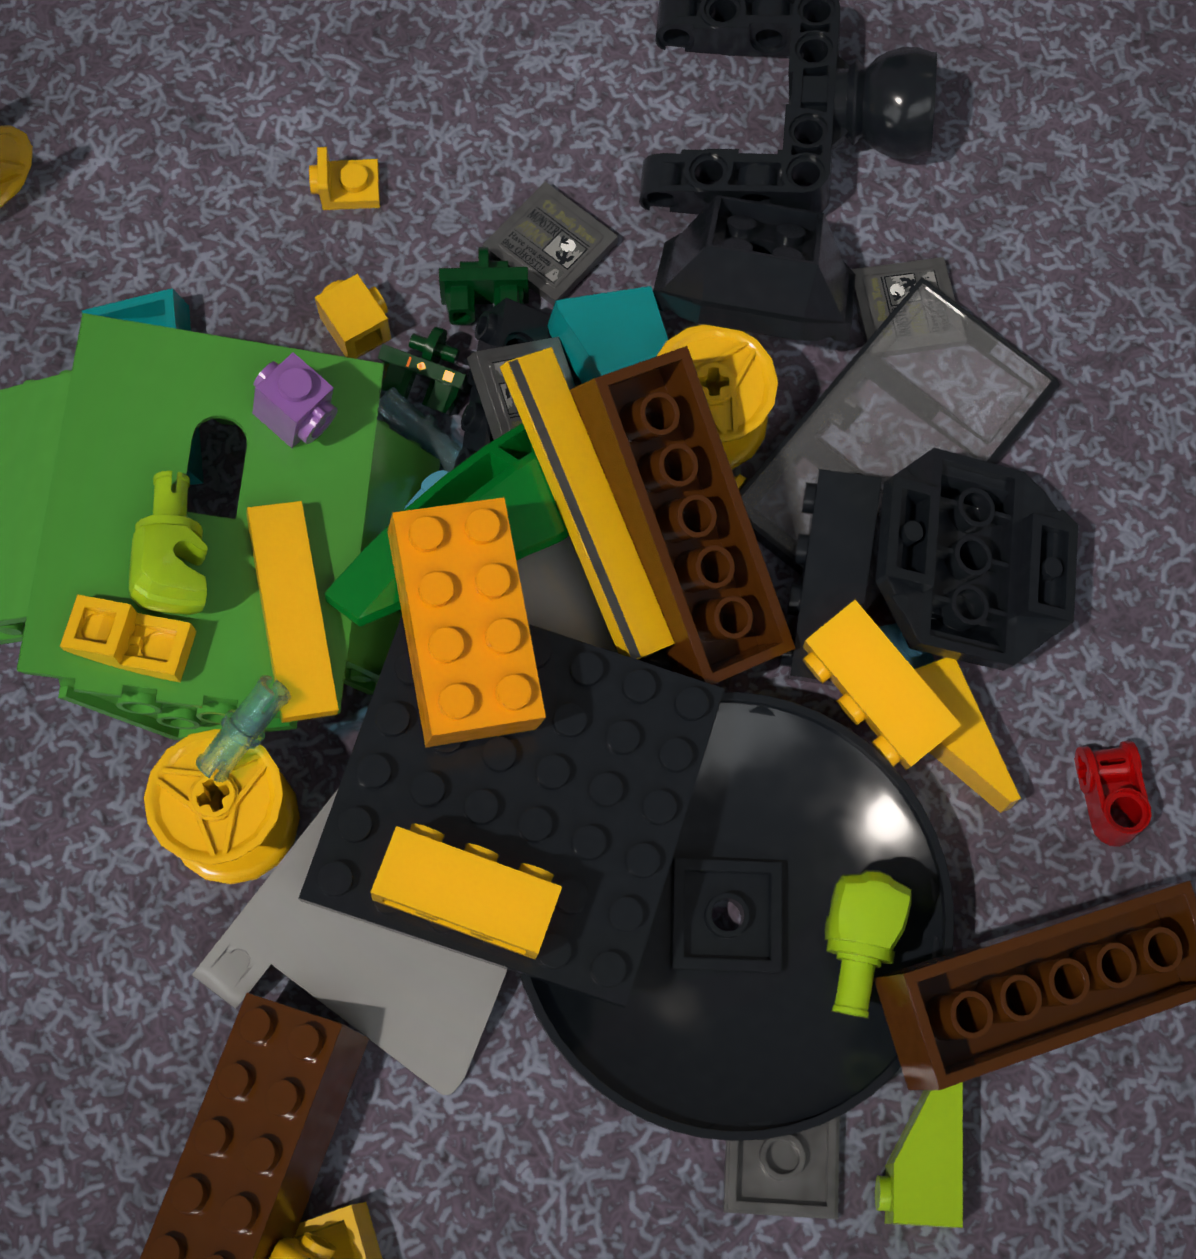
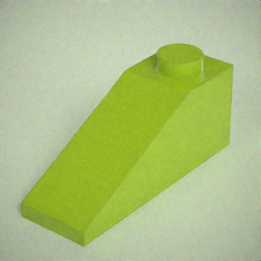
M963 1082L942 1090H924L885 1165V1176L877 1175L875 1207L877 1211H885V1224L963 1228Z

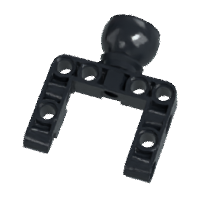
M659 0L655 42L660 49L666 50V46L683 47L685 52L727 56H789V104H786L783 150H778L777 154L739 153V149H682L681 154L660 153L648 156L643 161L639 203L645 210H650V206L670 208V212L699 215L716 195L823 212L828 206L830 199L833 149L846 139L852 145H855L863 137L873 149L896 159H913L924 155H931L937 52H931L919 47H901L878 56L866 69L859 60H856L849 66L839 57V0ZM804 142H814V144H808V145H807V144H802V143H804ZM707 181H716L714 184H703ZM801 183L812 184L811 186H799Z

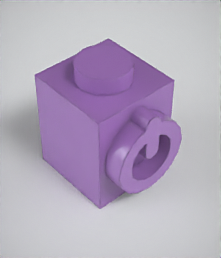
M294 352L280 364L275 361L269 363L254 381L255 394L252 414L291 448L301 440L305 444H310L316 440L332 423L338 412L337 408L331 403L334 387Z

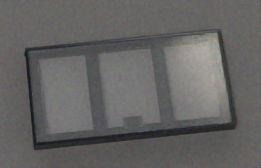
M921 277L739 491L757 541L802 576L803 565L794 564L798 534H808L811 514L801 513L806 482L815 483L819 469L881 477L882 482L864 610L873 619L886 603L876 583L884 482L934 447L998 464L1060 387L1058 380Z

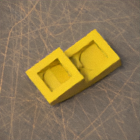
M77 595L60 647L63 651L105 665L181 683L197 631L189 622L137 613L131 604Z

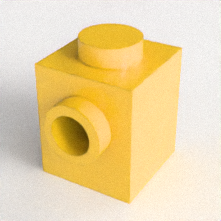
M358 274L346 280H337L330 283L321 294L315 296L319 317L345 357L357 359L392 339L388 318L385 315L388 313V308L382 295L375 286L368 289Z

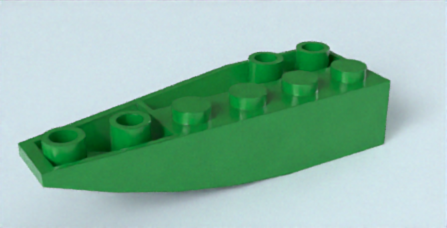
M523 423L482 447L444 475L403 510L504 497L516 561L557 544L569 536ZM389 525L354 559L324 593L327 603L359 627L401 610L387 532Z

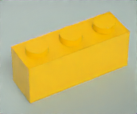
M856 600L851 602L804 641L803 648L808 655L803 658V661L808 669L822 684L828 679L832 681L843 695L837 700L838 704L856 725H859L862 721L868 724L878 736L872 741L873 746L893 767L900 763L905 770L909 769L962 726Z
M412 823L410 830L396 826L370 892L373 901L536 959L562 886L551 883L554 876L552 873L526 863H521L519 870L497 863L499 857L497 853L479 845L467 843L464 850L442 843L444 834L421 824Z

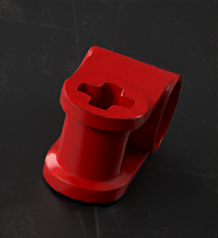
M1132 741L1120 742L1117 748L1093 751L1088 746L1078 747L1075 751L1074 761L1080 788L1085 795L1094 834L1101 842L1109 846L1120 847L1130 843L1149 825L1152 817L1151 806L1142 776V763L1138 748ZM1110 808L1122 810L1130 820V828L1118 825L1112 819Z

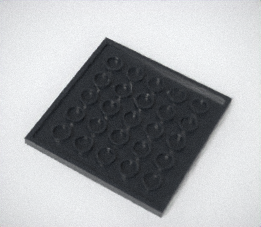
M401 616L301 889L299 900L625 1009L631 995L725 688L529 624L546 718L539 727L531 731L425 748L403 617ZM412 823L421 824L444 834L442 843L461 850L465 849L467 843L479 845L499 855L497 863L519 870L521 863H526L552 873L554 876L551 883L562 886L536 959L373 901L370 892L396 826L410 830Z

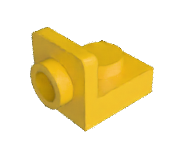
M317 147V165H309V183L311 194L320 195L323 210L380 208L378 159L330 161L327 147Z

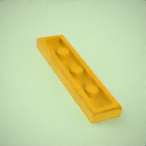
M302 501L247 507L246 515L281 723L337 715L339 708Z

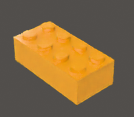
M505 498L392 512L387 532L425 748L536 730L546 718Z

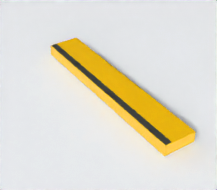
M552 347L506 361L500 366V370L618 653L634 659H640L675 644Z

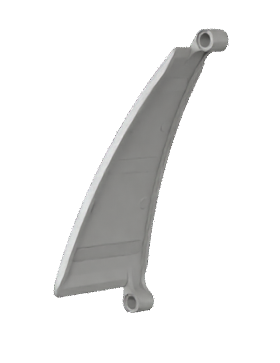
M570 536L557 544L517 561L528 624L618 653ZM337 789L191 976L236 1009L245 998L246 993L251 991L269 966L273 965L442 1095H450L458 1088L466 1076L507 969L299 900L301 889L337 794Z

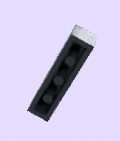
M819 469L815 483L806 482L801 513L811 514L808 534H798L794 564L803 565L801 585L791 584L787 615L796 616L794 635L791 636L796 649L786 652L780 657V666L789 667L788 679L822 684L803 661V658L808 655L803 648L804 641L854 600L864 609L882 482L881 477ZM830 679L823 683L824 685L835 686Z

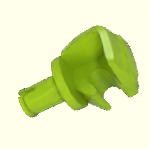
M161 471L153 477V515L142 518L135 524L129 568L130 597L139 607L149 611L185 615L201 613L207 597L206 578L185 565L177 557H182L186 561L199 566L204 562L208 551L207 545L202 541L203 527L197 521L187 517L190 478L186 474L178 472L176 484H172V471Z
M865 870L857 874H843L835 884L829 916H826L825 940H828L826 951L836 954V959L841 960L835 1005L832 1008L834 1012L869 1018L868 1009L875 968L882 967V963H894L895 952L892 950L905 931L911 907V889L882 871Z

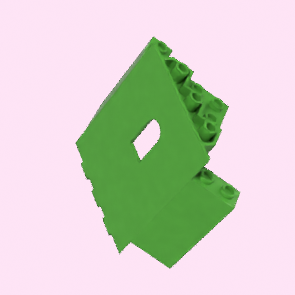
M82 313L72 370H64L59 375L40 380H26L21 385L0 390V645L22 641L16 671L29 675L58 678L60 684L58 698L172 740H182L190 734L213 729L243 734L297 729L298 721L281 723L246 512L247 507L302 501L338 702V714H340L344 684L366 694L373 695L401 619L402 611L398 610L359 627L327 603L324 593L354 559L390 524L392 512L403 511L408 502L421 489L424 479L440 469V460L423 450L419 443L404 438L390 429L386 422L377 420L384 363ZM292 352L334 387L331 403L338 410L332 423L316 440L310 444H305L301 440L293 448L287 445L252 414L255 386L253 384L256 377L269 363L275 361L280 364ZM214 419L221 424L238 425L246 437L247 448L236 519L187 512V517L197 521L203 527L202 541L207 545L208 551L204 562L199 566L177 556L185 565L206 578L207 597L203 611L197 614L185 615L149 611L139 607L131 599L129 593L132 538L135 532V524L140 519L153 515L154 475L161 471H172V484H176L178 472L187 475L192 439L196 429L202 423ZM77 595L131 604L137 613L191 623L197 632L181 683L119 669L63 651L60 644Z

